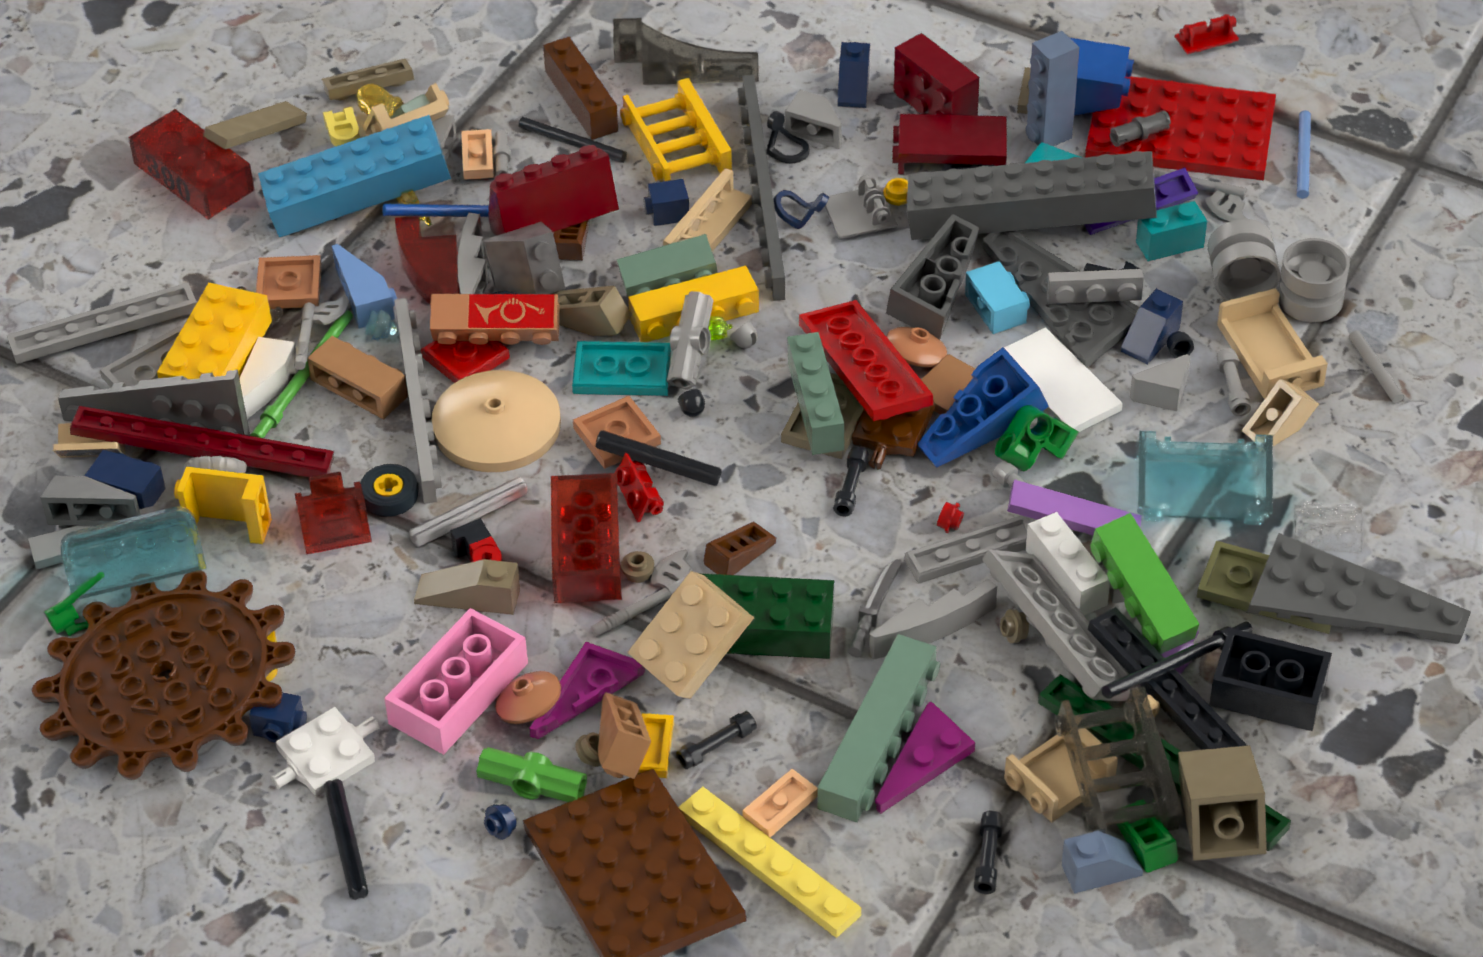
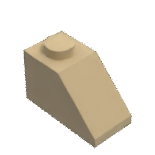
M1279 379L1242 429V432L1261 448L1268 450L1298 432L1318 407L1319 403L1297 385Z

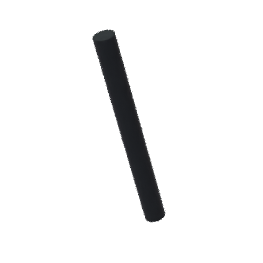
M521 117L519 120V128L578 148L595 145L597 148L604 150L610 159L622 163L626 160V151L526 117Z

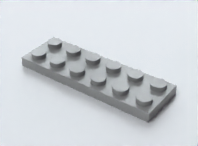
M990 549L987 551L982 561L990 569V575L1002 584L1008 592L1009 599L1022 609L1026 614L1028 623L1037 628L1045 638V644L1057 653L1064 662V668L1077 678L1083 686V692L1088 697L1094 700L1138 702L1143 697L1146 691L1140 685L1110 699H1106L1103 696L1102 687L1118 680L1129 673L1087 630L1089 621L1034 554Z

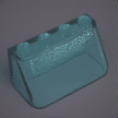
M181 506L72 531L66 534L60 542V552L71 594L99 572H103L105 575L104 578L76 600L207 569L194 515L189 509Z

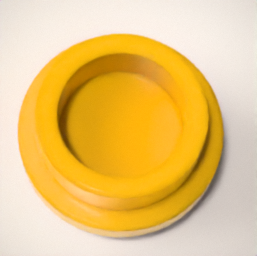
M894 178L888 181L883 189L886 201L897 206L907 204L908 181L903 178Z

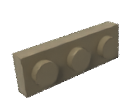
M406 58L322 78V83L330 100H345L351 95L374 93L379 88L386 86H402L407 81L414 80L411 66Z

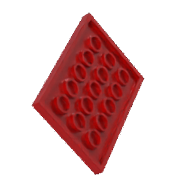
M1131 76L1125 77L1131 80L1128 96L1121 97L1120 108L1093 112L1085 157H1096L1104 154H1127L1135 151H1152L1153 167L1174 170L1186 168L1190 172L1264 181L1276 94ZM1163 110L1168 113L1171 121L1169 129L1150 134L1147 139L1142 141L1136 139L1118 147L1113 145L1110 139L1111 128L1132 122V119L1138 116L1145 118Z

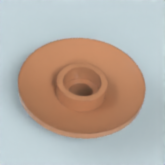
M897 327L890 330L886 336L906 362L914 366L934 367L947 355V349L943 342L923 328Z
M535 671L519 676L511 681L497 697L495 704L496 712L503 721L511 724L533 721L547 713L556 704L561 694V684L554 674L546 671Z

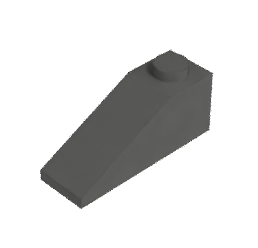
M54 476L40 497L48 525L141 527L142 525L135 495L86 476Z

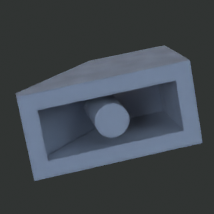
M1101 831L1064 839L1061 865L1074 894L1143 876V870L1130 843Z

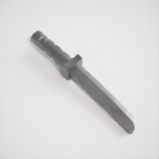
M896 559L885 566L866 606H860L858 627L848 650L849 654L853 657L861 656L872 626L877 627L880 607L901 568L902 561L900 559Z

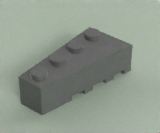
M952 214L890 289L886 314L911 327L923 328L938 339H941L973 256L979 227Z

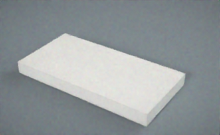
M1046 327L1004 347L1039 386L1049 405L1044 410L1049 416L1056 417L1081 432L1122 411L1123 403Z

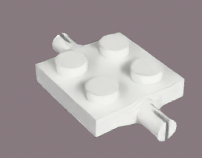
M334 707L277 740V750L287 761L288 767L271 776L273 784L276 785L277 789H280L292 780L297 779L305 784L315 797L325 792L324 784L326 781H333L334 779L344 781L375 762L374 753L366 745L363 738L380 729L378 722L374 717H370L355 727L347 722L337 708Z

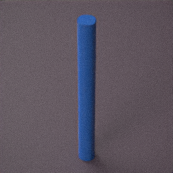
M383 204L382 212L383 216L467 217L468 213L480 214V217H488L489 205Z

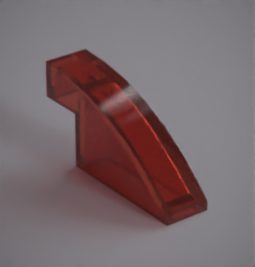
M419 216L395 217L401 263L410 283L419 295L431 305V294H459L456 235L422 237Z

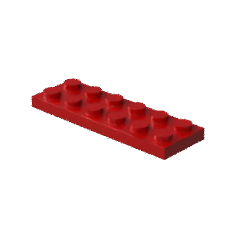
M857 300L799 314V326L806 334L819 332L827 362L873 421L885 420L895 415L915 412L921 408L933 405L932 392Z

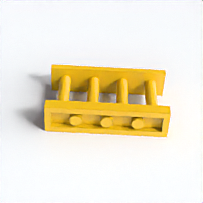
M689 78L677 81L678 93L675 94V97L636 108L628 94L623 96V108L620 109L622 123L624 126H629L651 165L655 181H670V174L708 163L715 165L720 174L725 168L732 170V150ZM677 108L679 111L683 110L685 114L647 126L642 118ZM684 127L693 128L696 132L656 144L652 137ZM696 145L704 146L706 152L667 162L663 156L664 154Z

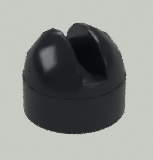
M1173 332L1166 341L1167 349L1173 358L1186 354L1189 356L1194 349L1193 341L1185 332Z
M691 389L678 397V404L685 415L697 417L704 411L705 399L700 390Z

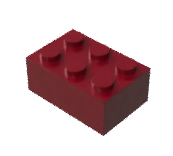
M923 33L895 47L893 89L900 99L906 101L920 114L978 115L980 82L978 75Z

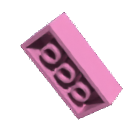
M470 608L384 698L388 724L444 755L528 664L526 638Z

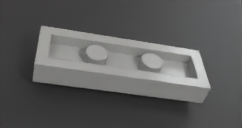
M1126 269L1048 273L1047 302L1048 304L1142 300L1143 270Z

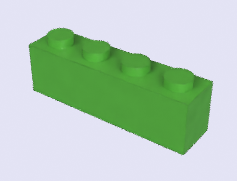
M1126 514L1096 528L1090 544L1092 554L1098 562L1102 561L1106 567L1110 584L1115 590H1120L1125 599L1124 604L1127 612L1132 618L1136 617L1142 626V635L1160 654L1195 639L1199 622L1132 514Z

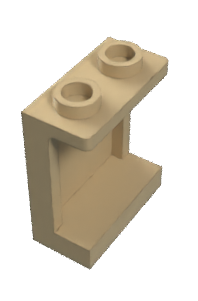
M434 83L430 85L425 94L430 102L429 104L390 119L382 103L372 107L363 125V129L368 136L430 115L432 121L444 117L449 109L448 97Z
M1069 714L1059 721V730L1056 736L1020 760L1013 754L1006 757L1004 778L1012 790L1019 791L1029 801L1035 812L1042 813L1052 823L1116 779L1118 758Z

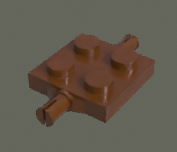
M934 400L932 406L921 408L915 412L895 415L885 420L873 421L867 412L863 410L851 437L853 445L867 447L874 451L868 462L871 468L881 469L886 455L901 454L914 457L918 448L917 444L922 439L935 410Z

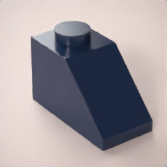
M841 42L837 107H867L870 43Z
M1155 289L1139 307L1120 352L1148 365L1165 346L1169 335L1180 329L1183 301Z

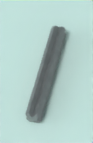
M521 477L514 478L410 529L409 538L415 547H421L449 533L454 528L465 525L528 493L527 485Z

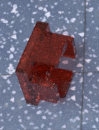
M341 472L309 477L310 495L302 497L301 492L295 493L306 555L372 542L360 481L354 482V487L344 488Z

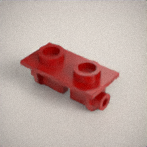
M1229 14L1210 19L1209 26H1207L1205 21L1190 25L1186 24L1179 30V34L1174 36L1186 54L1239 41L1238 36L1233 31V27L1237 25L1236 18Z
M625 453L619 467L615 471L614 478L636 521L640 522L644 513L660 514L663 511L664 501L656 487H652L653 482L646 470V466L643 463L632 461L629 454Z

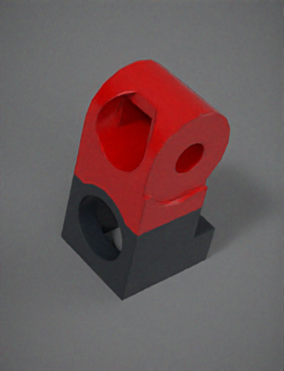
M481 518L450 530L452 549L457 558L467 555L470 562L484 559L502 561L501 551Z

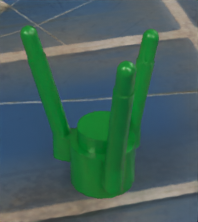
M99 572L63 601L43 611L57 635L65 631L70 637L78 631L88 629L89 623L87 621L75 624L74 621L80 617L72 604L104 578L103 572Z

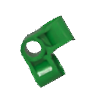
M1026 405L1016 412L1007 430L998 440L995 446V455L1024 472L1032 467L1042 448L1063 460L1079 431L1034 406ZM1038 418L1036 425L1030 429L1031 422Z

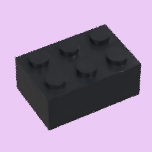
M1229 628L1214 674L1209 705L1313 732L1328 678L1332 653Z

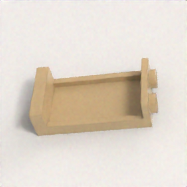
M1276 288L1222 302L1219 306L1217 321L1218 328L1237 354L1239 361L1264 399L1279 379L1297 385L1303 391L1324 386L1328 365L1322 355L1312 358L1279 308L1280 293Z

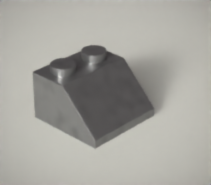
M542 222L483 240L495 292L551 294L566 289L553 231Z

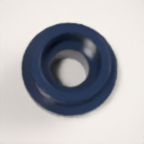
M493 804L487 807L485 811L484 825L489 834L503 840L508 838L512 831L516 829L515 815L507 805Z

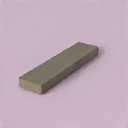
M284 101L205 127L204 137L223 149H228L306 122L307 113Z

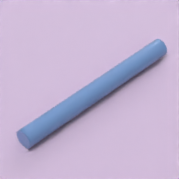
M1307 110L1299 113L1297 197L1301 199L1309 196L1311 113Z

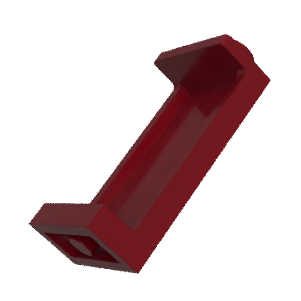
M900 114L899 126H893V143L899 144V146L893 145L892 163L898 164V175H904L905 163L1006 165L1007 116Z

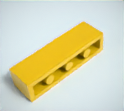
M746 265L628 296L629 310L632 314L629 319L640 342H649L670 336L672 329L675 326H679L685 295H688L691 291L710 295L714 300L709 325L759 312V289Z

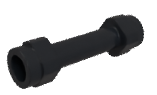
M852 447L848 453V471L842 490L836 493L833 506L834 512L839 516L847 517L854 511L856 505V495L854 493L860 473L866 470L869 452L863 447Z
M748 711L736 714L729 719L730 724L697 744L688 742L676 751L679 763L686 770L701 764L704 761L702 756L736 736L745 738L757 728L755 719Z
M986 811L981 817L980 835L983 836L980 866L975 869L974 889L981 894H991L996 890L998 871L994 868L997 838H1000L1002 835L1003 816L997 811Z

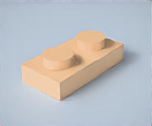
M491 129L461 131L464 180L494 178Z
M791 769L742 810L743 817L767 836L771 837L817 798L818 788L794 769Z

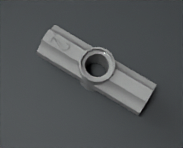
M691 291L688 295H685L679 326H675L670 335V346L673 355L667 381L671 386L681 389H691L693 386H696L702 355L708 353L711 344L708 325L714 300L710 295L697 291Z

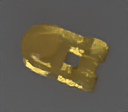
M367 84L356 93L358 107L366 115H369L372 107L383 103L389 117H391L404 104L400 97L392 96L384 88L375 84Z

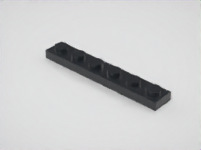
M1117 607L1090 620L1087 630L1129 674L1164 659ZM1175 669L1140 685L1148 695H1151L1160 703L1163 711L1200 750L1248 746Z

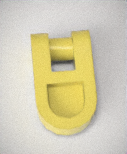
M352 106L343 108L342 112H323L326 129L331 143L335 147L360 138L359 127Z

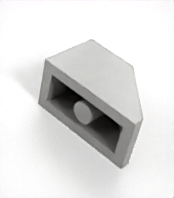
M800 89L785 110V129L794 136L839 149L841 147V122L827 97Z

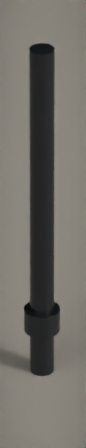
M1247 621L1232 627L1233 629L1249 633L1253 631L1252 625ZM1223 627L1215 631L1210 638L1102 687L1103 696L1106 699L1113 698L1212 651L1222 650L1228 630L1231 627Z

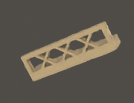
M725 168L663 240V246L706 234L712 252L752 205L751 195L734 189L732 170Z

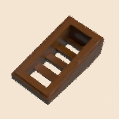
M590 220L554 232L553 235L559 259L583 261Z
M753 521L707 543L703 560L704 565L716 574L734 575L776 544L777 538Z

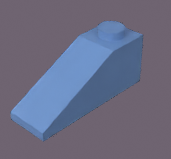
M338 244L332 245L335 269L344 292L349 299V304L358 327L363 328L394 320L393 306H395L394 300L397 299L394 288H388L384 276Z

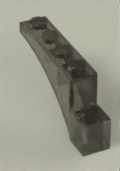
M642 18L613 19L614 63L642 62L643 85L678 84V80L689 78L692 84L743 82V75H754L755 82H759L758 52H736L697 46L677 40L643 23Z

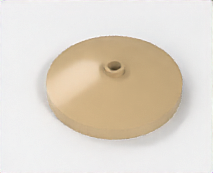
M493 370L467 376L446 389L434 406L432 424L434 439L438 448L454 463L480 472H505L529 465L546 454L558 438L561 428V417L556 396L543 382L520 372Z

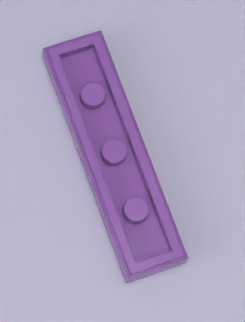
M1014 480L1011 486L1007 509L1008 512L1036 520L1057 512L1070 529L1093 535L1096 528L1131 513L1018 480ZM1131 513L1140 527L1142 516Z

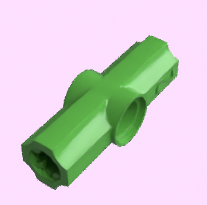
M488 747L483 749L479 757L477 767L478 778L511 786L512 790L523 798L533 800L537 799L540 795L570 802L577 800L585 794L587 774L553 765L549 758L538 752H527L523 757Z

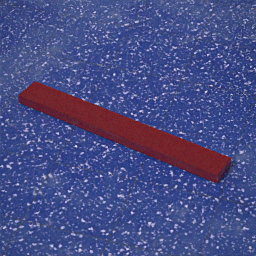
M84 406L78 407L70 425V435L118 442L120 444L193 457L222 456L236 458L244 461L249 467L327 480L334 460V451Z

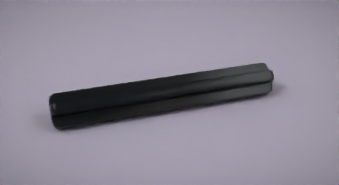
M601 430L596 439L595 447L597 449L621 457L628 453L631 460L712 486H717L722 474L720 467L608 431Z
M340 779L328 780L324 784V790L349 897L353 900L365 898L369 893L343 782Z

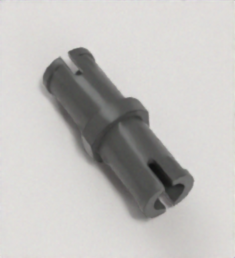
M1164 110L1145 118L1141 116L1132 119V122L1111 128L1110 139L1116 147L1136 139L1140 141L1145 140L1150 134L1169 129V124H1171L1170 117Z

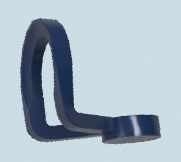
M789 190L780 191L773 198L777 215L796 229H801L814 212H820L829 200V196L822 192L814 202L807 203ZM781 198H791L802 207L809 209V211L802 220H799L783 209Z

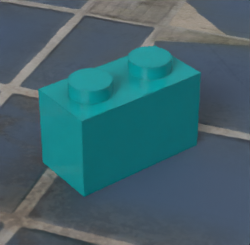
M1195 201L1156 210L1157 218L1138 219L1136 243L1148 262L1204 248L1207 219Z

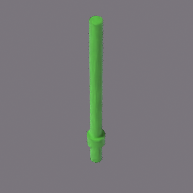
M346 310L341 317L334 321L311 354L331 336L336 338L340 336L353 318V314L349 310ZM308 360L305 368L296 372L273 405L266 407L260 415L261 421L250 436L264 438L271 428H275L283 418V411L310 376Z

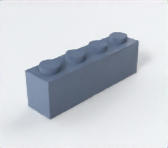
M1063 31L1032 43L1030 80L1028 82V114L1025 131L1029 140L1037 145L1043 142L1056 146L1072 139L1079 46Z

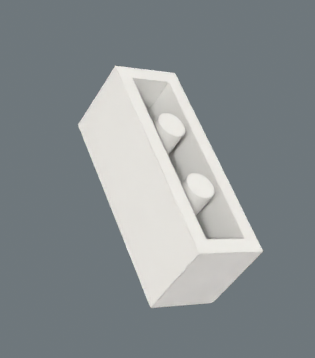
M1055 512L1028 523L1027 553L1036 556L1083 615H1087L1107 606L1110 585L1108 576L1059 514Z

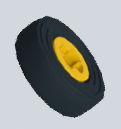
M383 464L372 468L361 479L359 489L364 507L373 514L386 517L400 515L411 509L418 499L419 492L418 482L414 473L407 467L399 464ZM392 488V491L386 492V489Z

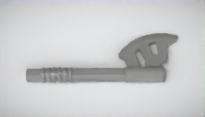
M1154 168V177L1156 178L1172 171L1168 172L1167 170ZM1190 177L1196 189L1214 193L1212 196L1207 197L1205 202L1211 212L1227 222L1247 219L1242 214L1245 207V202L1242 200L1245 199L1247 188ZM1227 196L1228 200L1220 206L1219 203ZM1233 206L1236 207L1233 214L1228 212Z
M342 296L336 301L323 302L318 306L310 302L304 304L299 339L294 357L295 369L301 370L305 368L313 324L326 325L341 317L349 307L347 296Z
M681 550L667 556L654 569L651 584L663 589L592 625V633L597 637L668 600L691 571V566L685 561L688 555L687 550ZM671 565L677 566L680 570L672 567ZM664 575H667V576H670V577H672V578H675L676 581H674V580H672V579H670V578H667V577H665Z

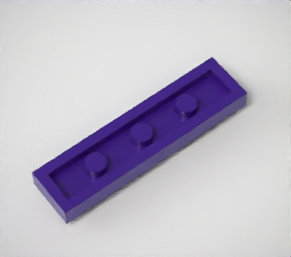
M1186 168L1155 178L1156 210L1195 199L1198 195V191ZM1132 220L1084 225L1089 235H1093Z

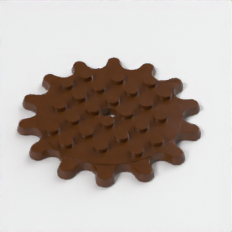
M198 569L186 573L179 586L170 591L159 590L151 578H140L131 585L130 600L120 607H110L100 601L88 604L83 610V617L89 623L86 633L77 638H56L47 647L48 654L56 661L63 663L61 671L52 677L38 680L32 687V694L43 703H59L57 712L40 724L41 734L50 741H57L69 736H78L79 742L71 751L70 759L74 765L81 769L92 767L104 757L118 756L117 769L119 774L127 780L138 779L151 761L162 757L171 758L173 765L182 772L192 771L197 766L198 750L202 745L212 740H222L232 746L242 745L248 736V727L241 720L243 715L253 707L274 708L281 703L283 696L282 688L278 684L266 680V677L271 671L290 665L294 661L296 650L290 642H271L267 637L274 630L282 626L285 617L284 609L279 605H269L259 610L248 609L246 605L252 598L253 585L246 579L234 581L223 591L211 592L206 588V573ZM162 671H171V673H169L170 678L166 679L165 676L158 677V675Z

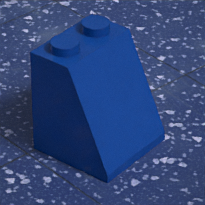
M1071 38L1079 46L1074 115L1120 108L1121 97L1128 96L1131 80L1125 77H1131L1134 60L1128 59L1130 47Z

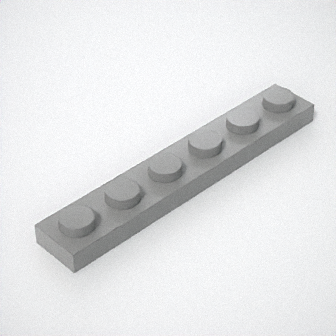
M187 282L7 335V339L15 362L19 364L190 314L197 302Z

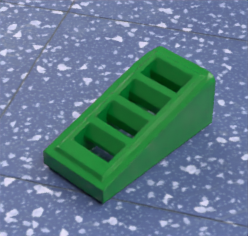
M1144 799L1111 811L1112 818L1125 840L1130 843L1138 862L1147 873L1177 862L1176 840ZM1142 816L1144 817L1143 819H1140L1133 823H1129V821L1140 818Z

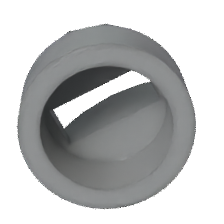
M747 321L730 335V338L737 346L747 349L756 343L757 332L754 326Z

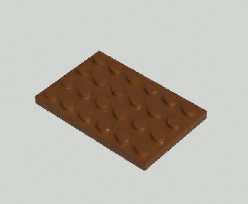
M654 769L637 774L635 779L627 778L582 796L577 800L567 802L523 820L525 832L599 957H661L747 921L746 911Z

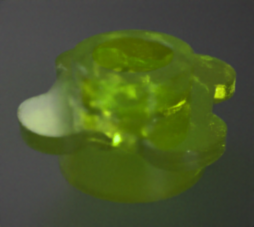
M710 317L708 329L711 340L727 338V330L732 329V324H727L723 317Z

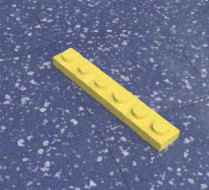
M701 787L678 807L693 828L835 938L840 936L861 917V907L705 787Z

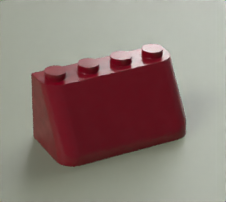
M595 145L583 146L579 151L568 155H556L551 161L542 164L527 165L523 170L512 174H500L490 183L488 220L490 229L496 236L542 222L555 232L619 210L609 155Z

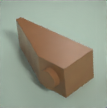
M605 692L602 698L597 754L601 767L604 768L603 770L613 777L623 778V776L635 779L650 746L651 739L637 703Z

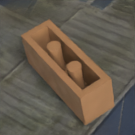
M331 336L307 358L312 381L381 419H385L408 397L405 374L399 369L380 362L373 355H367L354 348L350 343L343 342L334 336Z

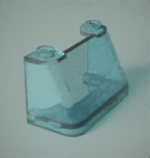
M1139 431L1135 445L1137 513L1144 516V520L1157 522L1164 520V517L1244 520V523L1249 525H1260L1264 523V519L1271 517L1273 513V435H1256L1255 442H1248L1244 445V439H1237L1236 443L1171 441V437L1166 436L1163 442L1156 439V431Z

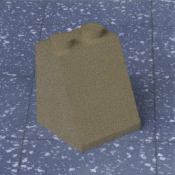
M1251 746L1178 752L1179 783L1193 861L1266 854L1265 791Z

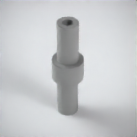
M499 130L495 134L496 146L493 148V161L496 163V176L508 173V163L511 159L510 147L507 145V133L503 130Z

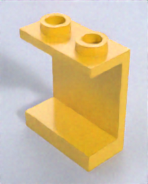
M194 467L185 468L182 478L176 481L174 496L175 499H179V519L184 522L186 535L193 536L201 516L246 522L250 543H264L272 521L264 476Z

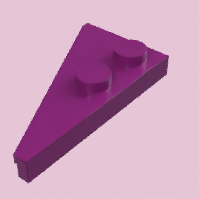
M586 641L560 680L561 694L558 701L547 713L534 720L530 726V737L540 739L602 701L605 692L613 694L644 675L645 668L631 657Z
M932 701L927 703L875 799L876 810L880 814L975 751V742Z

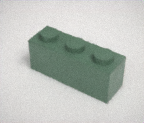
M706 234L617 259L620 277L627 298L628 296L718 273L716 261Z

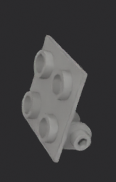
M869 175L860 177L858 190L830 195L825 205L839 239L898 227L880 186H876L875 179Z

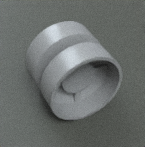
M1237 219L1221 225L1211 234L1207 248L1215 288L1223 298L1227 300L1237 299L1274 289L1278 286L1280 269L1272 233L1265 224L1252 219Z
M1307 238L1292 243L1285 250L1282 260L1281 277L1278 292L1280 293L1278 303L1281 309L1289 316L1305 322H1322L1336 316L1342 309L1345 285L1350 266L1347 253L1337 244L1319 238Z

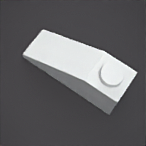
M258 337L239 378L247 420L279 395L298 371L294 367L295 342Z

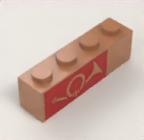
M431 294L430 331L433 341H438L441 344L469 341L470 343L481 345L488 343V341H501L504 344L514 345L520 341H532L535 344L546 345L550 344L551 341H559L560 305L558 294Z

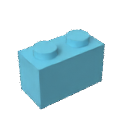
M1000 261L966 272L965 295L992 334L1027 322V309L1030 308L1029 298L1024 291L1021 292L1015 283L1012 273L1007 272Z

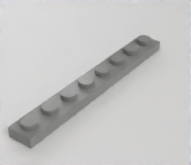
M407 298L395 299L397 325L424 504L437 502L436 489L442 488L439 468L433 469L432 465L438 464L436 445L429 446V441H435L432 422L425 421V418H431L429 399H422L423 395H428L425 376L419 377L418 373H424L422 354H415V351L421 350L418 332H412V329L417 328L415 310L408 309Z

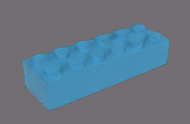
M430 115L258 173L267 210L279 238L451 179Z

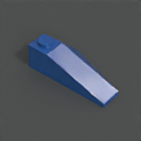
M1004 347L976 367L971 374L973 378L963 391L959 389L953 397L955 402L945 414L939 415L917 444L936 468L1001 437L1021 407L1031 405L1041 411L1049 407L1039 386Z

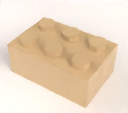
M690 571L627 653L677 696L691 699L754 617L704 575Z

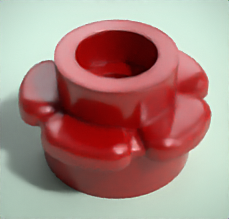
M946 502L940 512L937 526L945 529V533H949L951 528L958 530L962 522L964 512L959 510L960 503L958 502L955 505Z

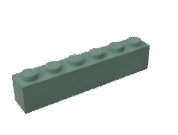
M900 634L897 635L818 786L817 809L854 822H858L863 810L869 811L875 796L874 788L877 783L882 784L888 771L887 763L890 757L896 758L899 752L901 735L903 732L910 731L915 716L914 710L916 706L921 707L925 701L928 682H934L940 669V662L936 661L937 646Z

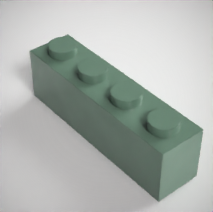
M819 332L788 336V366L812 455L844 450V421Z

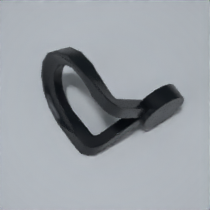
M778 111L772 112L767 120V126L772 130L766 149L767 154L783 163L793 164L806 159L810 152L807 141L790 134L783 127L785 121L784 114ZM778 132L789 140L801 145L803 150L796 155H785L775 149L774 145Z

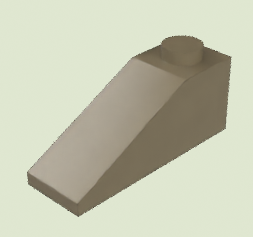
M615 285L562 290L551 293L558 294L560 305L559 325L591 336H615L619 334L632 315Z
M484 559L421 574L414 597V604L465 610L472 608L475 611L514 615L520 592L518 563Z

